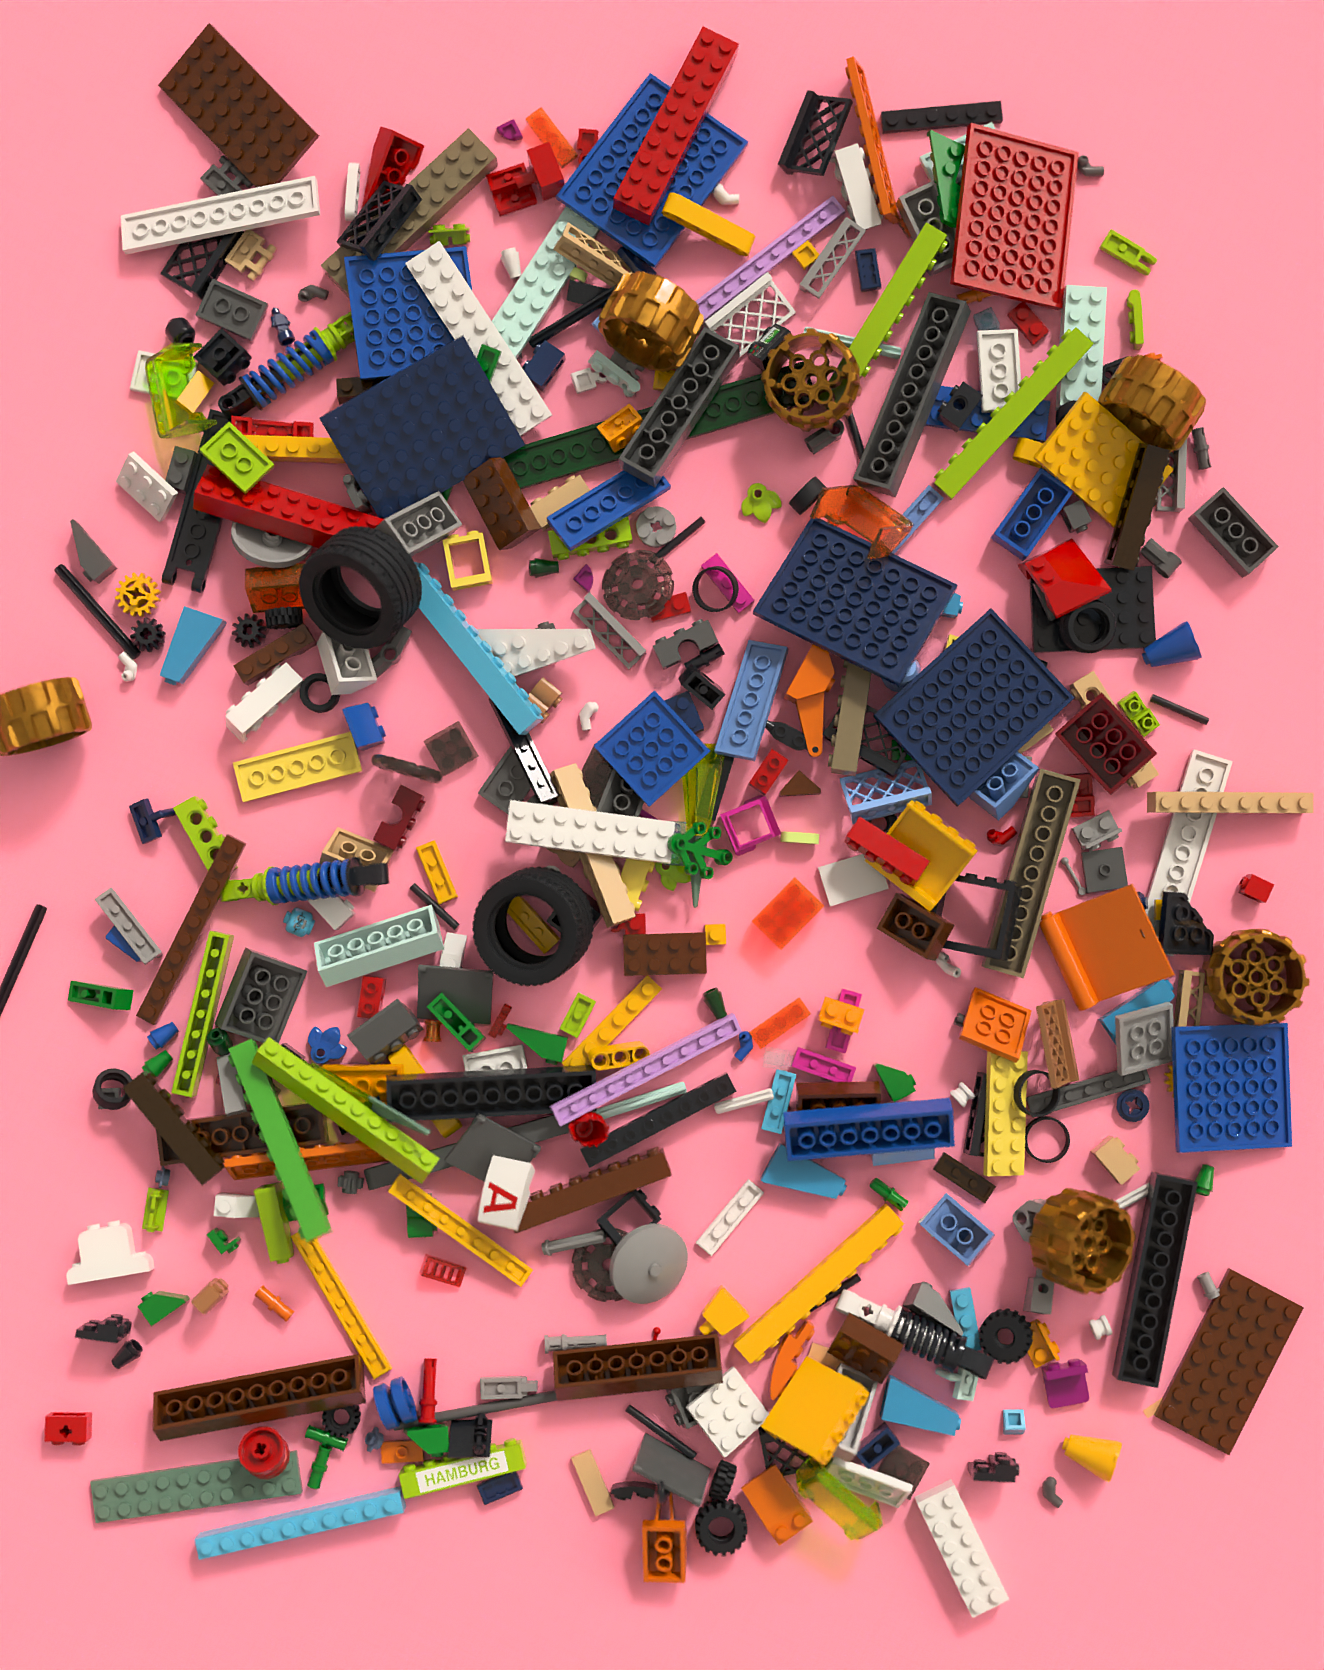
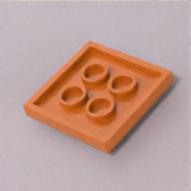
M974 987L959 1039L1017 1063L1022 1051L1032 1010Z

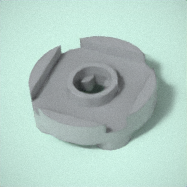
M659 506L647 507L639 515L636 522V530L640 540L645 545L659 548L669 543L675 537L677 529L675 517L666 508ZM659 522L662 529L653 532L651 524Z

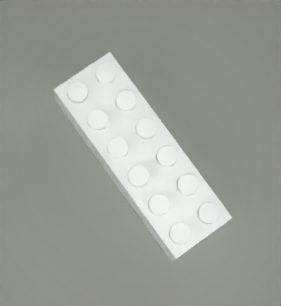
M952 1479L915 1496L914 1498L972 1618L1010 1600Z

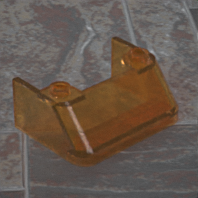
M857 485L822 488L810 515L812 519L825 517L828 519V523L835 526L846 524L872 542L867 555L869 559L889 556L910 533L914 525L905 516Z

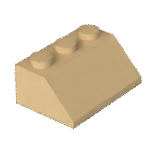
M337 827L323 849L319 863L322 865L323 862L328 861L332 864L335 860H339L342 863L345 859L358 857L363 866L375 863L389 864L394 850ZM366 885L365 888L375 892L379 885Z

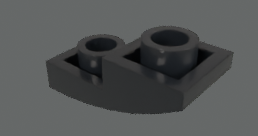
M570 280L566 300L585 304L609 288Z
M641 1481L619 1482L613 1484L611 1488V1494H614L615 1498L623 1501L626 1499L631 1500L633 1492H636V1495L641 1498H653L656 1491L655 1484Z

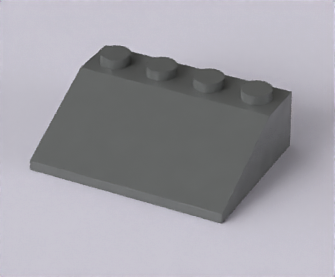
M245 947L214 1024L222 1030L262 1043L270 1037L279 1044L307 970Z

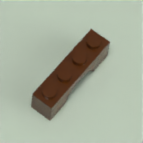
M303 623L233 666L243 683L249 686L266 676L279 663L293 656L301 655L316 646L317 642L309 628Z

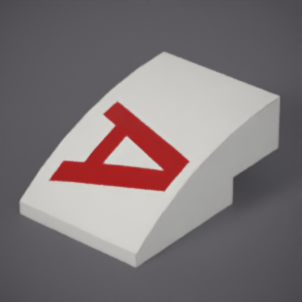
M493 1155L481 1196L478 1214L479 1223L515 1231L518 1230L531 1193L529 1187L535 1173L532 1163Z

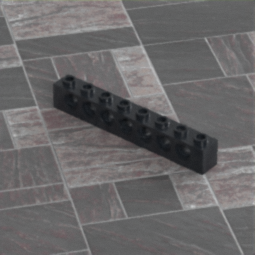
M724 1072L609 1132L607 1140L599 1144L598 1147L594 1145L592 1147L582 1146L580 1151L590 1168L737 1091L727 1072Z

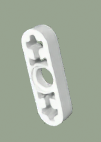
M360 163L348 164L345 221H353L358 214L361 176Z

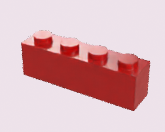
M860 816L844 841L849 849L861 852L868 861L878 863L885 872L893 873L900 877L899 880L906 885L911 884L915 886L930 862Z

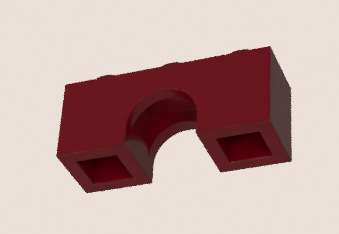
M400 785L391 803L401 808L402 819L395 825L382 821L373 840L395 851H398L399 848L402 849L407 841L405 837L407 831H411L416 823L414 817L417 811L421 812L426 803L423 800L425 796Z

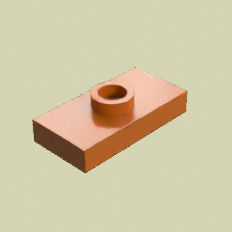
M411 1439L383 1441L381 1446L382 1464L424 1461V1450Z

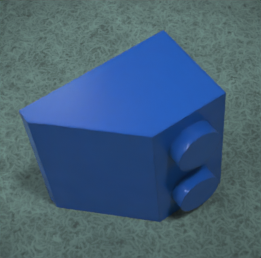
M363 703L342 709L358 749L365 751L385 743L384 737L387 735L383 725H378L376 718L379 717L375 706L371 707V704Z

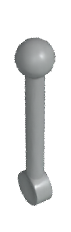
M1063 857L1061 863L1066 866L1077 885L1078 894L1085 895L1086 888L1082 887L1069 865V859Z

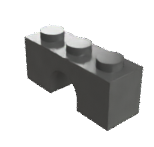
M697 620L691 624V628L687 630L684 628L678 629L673 632L674 636L668 639L664 636L655 641L653 650L663 670L682 661L678 648L684 642L694 643L699 652L718 644L719 641L709 620Z

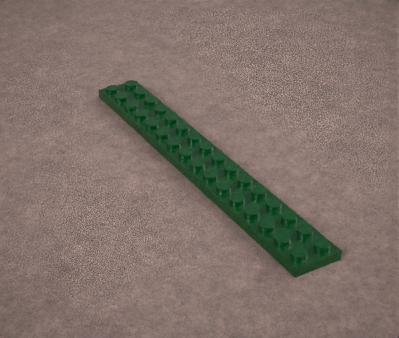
M804 361L795 363L794 369H801L804 366ZM789 365L781 368L777 383H781L782 378L786 374L792 373ZM761 374L720 386L686 440L774 414L775 412L765 399L766 393L764 383L761 380ZM810 377L807 380V385H812ZM790 380L787 383V388L793 389L797 382ZM782 390L783 394L778 396L781 406L786 410L797 407L794 403V396ZM802 396L799 404H807L809 396ZM652 407L638 410L637 412L644 420ZM598 422L525 444L523 447L505 456L504 459L520 489H525L618 461L626 446L615 453L611 449L610 444L598 431L597 426L602 423Z

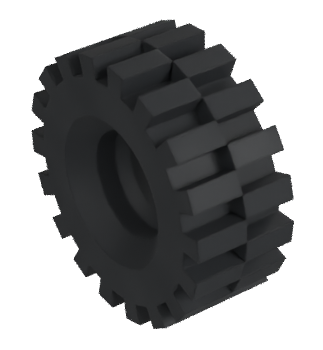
M1008 1308L1005 1310L998 1309L996 1312L989 1314L982 1323L979 1332L981 1340L979 1344L980 1347L983 1346L984 1354H988L993 1359L998 1360L997 1363L999 1364L1006 1362V1364L1018 1362L1027 1354L1033 1342V1330L1030 1329V1322L1025 1320L1026 1317L1024 1315H1019L1018 1311L1014 1310L1013 1312ZM1001 1329H1009L1014 1336L1013 1342L1008 1345L1002 1344L998 1340V1332Z

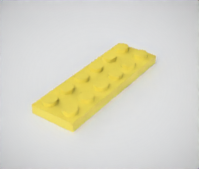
M351 732L233 762L241 798L244 803L363 771Z
M987 1051L983 1175L985 1176L1024 1175L1026 1113L1017 1107L1013 1091L1018 1078L1027 1072V1051H1021L1017 1063ZM1027 1080L1024 1082L1021 1090V1100L1025 1108Z

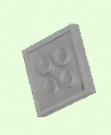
M1165 1002L1115 1016L1117 1073L1124 1076L1172 1062L1171 1027H1174L1172 1003Z

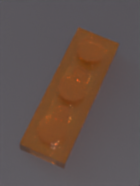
M542 107L525 118L526 123L542 144L550 142L556 160L562 169L578 157L577 152Z
M798 997L749 1031L759 1048L762 1049L811 1015L801 998Z

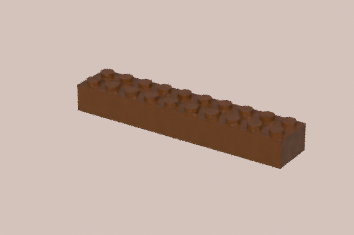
M359 1354L156 1391L153 1392V1432L160 1441L363 1404L366 1403L364 1364Z

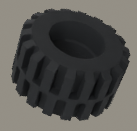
M712 1498L710 1503L706 1501L704 1507L699 1508L698 1515L696 1514V1538L699 1540L700 1546H704L705 1551L708 1553L712 1551L714 1556L722 1553L723 1557L726 1556L727 1552H730L731 1555L734 1554L735 1549L739 1550L742 1547L741 1543H745L748 1532L744 1511L741 1510L738 1503L734 1504V1501L730 1498L725 1502ZM717 1517H726L733 1522L734 1526L729 1534L717 1536L709 1530V1524Z

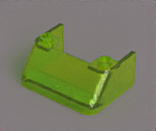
M171 343L146 360L145 372L158 436L162 439L201 433L217 424L216 419L207 420L202 412H194L190 415L175 403L189 383L188 374L195 368L193 353L202 348V343Z
M810 1457L795 1472L798 1493L804 1499L809 1498L837 1523L850 1540L853 1541L855 1539L859 1541L877 1532L884 1525L877 1501L870 1507H867L815 1458Z

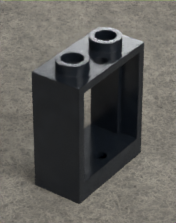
M635 1189L627 1193L596 1221L597 1225L604 1230L615 1246L618 1245L623 1237L607 1219L632 1197L651 1218L652 1221L649 1224L661 1221L659 1217L661 1215L660 1211L654 1205L650 1206L646 1201L648 1198L641 1189L638 1191Z

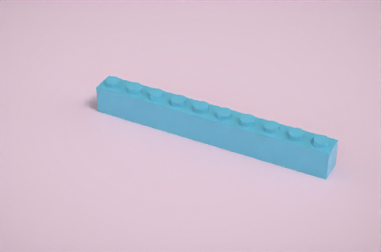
M414 562L422 584V595L418 608L518 734L527 735L544 719L540 708L530 702L528 693L523 688L518 687L515 683L517 681L510 672L507 673L503 668L504 663L501 659L491 653L490 645L479 638L478 630L473 625L468 624L465 620L467 619L466 615L461 610L456 609L453 605L454 600L448 594H444L441 590L442 585L429 575L430 571L423 563Z
M399 1486L203 1531L194 1539L198 1558L201 1560L404 1513L406 1502L402 1488Z

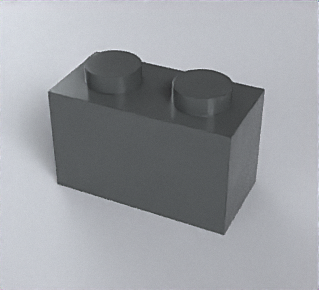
M175 446L165 481L177 492L186 494L197 453L193 450Z

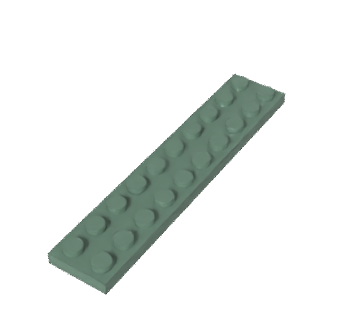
M297 1450L290 1451L289 1462L285 1470L277 1477L271 1479H259L252 1476L238 1458L99 1478L90 1481L95 1523L302 1494L303 1492Z

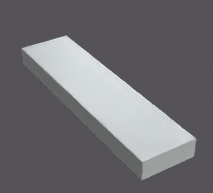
M747 1179L698 1238L696 1244L712 1256L760 1199L764 1191Z

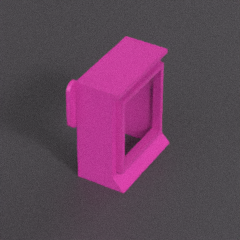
M758 795L746 800L744 805L720 814L730 843L737 856L753 851L757 844L781 835L766 796ZM759 805L770 833L740 845L729 816Z

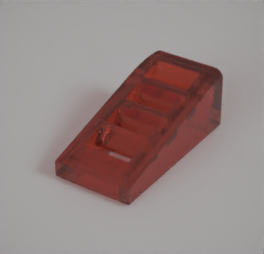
M425 1254L419 1274L429 1279L460 1287L467 1267ZM430 1262H434L431 1272H428ZM441 1264L442 1266L439 1275H437L436 1271L438 1265ZM447 1266H448V1267H450V1269H449V1272H448V1275H447V1278H446V1277H444V1274H445L446 1268H447ZM455 1269H458V1272H457V1275H456V1278H455V1281H454V1280H452V1276H453L454 1270H455Z

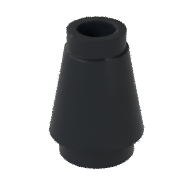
M134 1339L126 1341L111 1360L113 1366L120 1369L139 1358L143 1351L142 1346Z

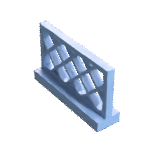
M914 760L903 762L898 769V775L894 781L886 778L887 774L879 769L856 774V777L847 776L839 778L852 824H855L859 816L868 821L901 813L911 800L914 802L919 801L924 806L932 805L931 789L928 787L924 773ZM916 767L917 772L914 776L906 773L905 771L908 768ZM871 777L878 779L874 786L867 783L866 780ZM901 777L910 780L907 786L898 783ZM882 781L890 784L887 791L878 788ZM854 782L858 786L855 790L847 788L846 784ZM916 782L921 784L923 788L914 790L911 786ZM862 786L871 790L867 796L858 793ZM894 787L903 790L901 794L894 795L891 793ZM874 792L884 795L876 800L871 798ZM854 797L864 800L856 805L851 803Z

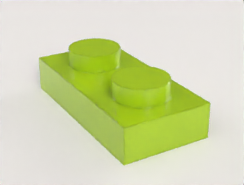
M578 992L559 1029L578 1038L597 1001Z

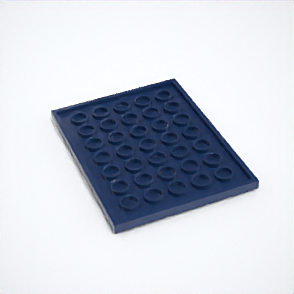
M464 335L319 417L377 516L382 519L438 491L440 493L465 480L466 475L490 458H503L525 445Z
M813 515L755 606L753 615L899 687L956 592L958 584Z
M990 608L879 709L873 717L954 805L958 807L1075 697L994 610Z

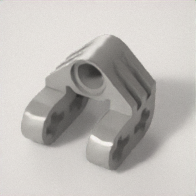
M1046 1199L1028 1200L1013 1213V1223L1023 1241L1029 1242V1236H1031L1034 1225L1033 1219L1036 1213H1039L1045 1205Z

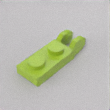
M1111 229L1099 249L1147 276L1151 270L1139 262V259L1142 258L1143 261L1155 265L1157 262V258L1146 252V249Z
M1134 289L1130 291L1127 297V307L1131 309L1128 312V323L1132 324V331L1129 332V342L1133 344V350H1141L1144 344L1141 294L1139 290Z

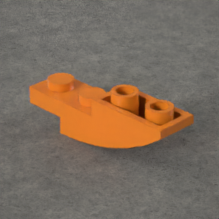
M808 1319L804 1321L795 1335L789 1333L784 1336L776 1352L770 1375V1397L772 1400H775L777 1396L780 1398L786 1388L785 1384L789 1379L793 1378L798 1370L796 1369L798 1367L797 1362L793 1358L799 1357L803 1350L801 1346L805 1340L809 1341L815 1333L813 1330L814 1324Z

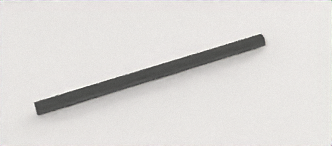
M555 1390L523 1396L522 1398L505 1399L436 1412L435 1419L437 1423L477 1416L478 1413L488 1414L557 1401ZM419 1415L417 1420L405 1424L401 1421L400 1426L395 1428L394 1431L435 1423H418Z

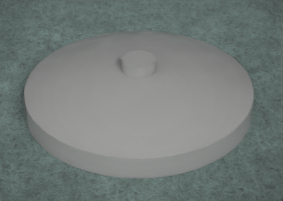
M232 522L231 540L235 549L245 559L260 566L284 568L303 561L313 548L311 545Z
M646 1224L632 1230L618 1243L611 1256L609 1275L613 1287L624 1299L637 1304H647L662 1299L676 1288L684 1276L688 1262L686 1244L675 1230L663 1224Z

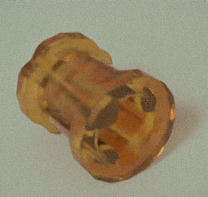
M425 1020L426 1037L423 1038V1041L442 1042V1038H440V1026L442 1023L438 1020Z

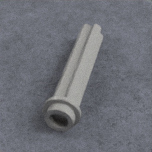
M604 1230L553 1241L545 1240L541 1244L544 1255L552 1256V1253L603 1243L606 1241V1234Z

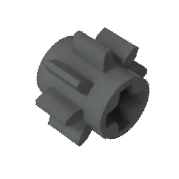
M344 1171V1175L338 1177L337 1187H342V1193L357 1194V1190L363 1188L364 1178H359V1172Z

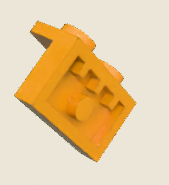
M629 403L598 425L597 429L616 453L630 442L643 419Z
M825 996L817 1020L822 1021L821 1026L833 1029V1026L841 1028L840 1032L852 1036L853 1032H859L858 1028L865 1009Z
M1038 1319L1030 1322V1329L1033 1330V1342L1027 1353L1034 1367L1038 1368L1053 1359L1056 1361L1060 1360L1058 1356L1060 1350L1055 1341H1050L1048 1335L1051 1333L1046 1323H1041Z

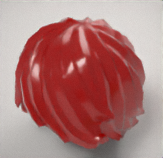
M590 1111L570 1121L568 1124L569 1134L574 1142L579 1141L581 1145L588 1147L593 1145L598 1147L599 1144L606 1141L607 1134L609 1133L608 1129L610 1128L606 1126V1122L601 1115Z

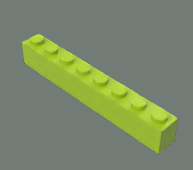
M209 931L171 1093L191 1098L197 1096L209 1046L207 1035L213 1029L235 935Z

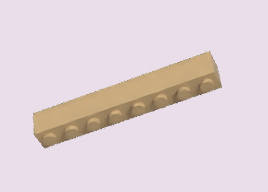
M576 763L555 769L549 774L560 795L557 799L560 807L596 812L597 809L590 800V791L584 785L583 773ZM578 852L606 927L609 928L634 918L635 907L628 898L627 887L621 880L619 866L614 862L613 857Z
M1147 792V813H1314V793Z

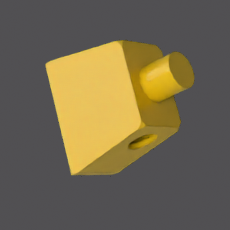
M721 1285L702 1310V1315L706 1321L699 1329L704 1335L711 1334L716 1329L723 1336L748 1319L750 1315Z

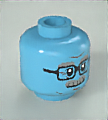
M296 907L292 912L287 911L283 923H286L285 930L288 933L304 937L306 934H310L315 920L312 913Z

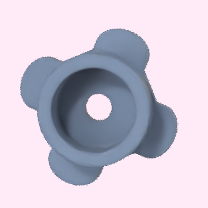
M164 1166L161 1167V1170H157L155 1182L158 1183L159 1188L168 1186L170 1170L165 1169Z
M374 1427L373 1431L367 1433L365 1437L368 1452H372L373 1449H379L383 1444L384 1436L379 1432L378 1427Z

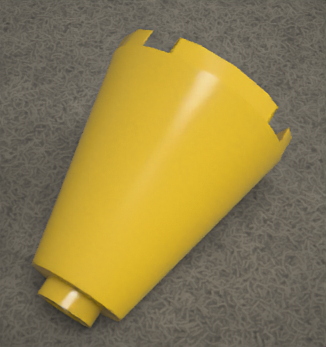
M1070 1434L1069 1438L1065 1437L1061 1449L1065 1450L1064 1455L1102 1480L1110 1483L1122 1443L1115 1440Z

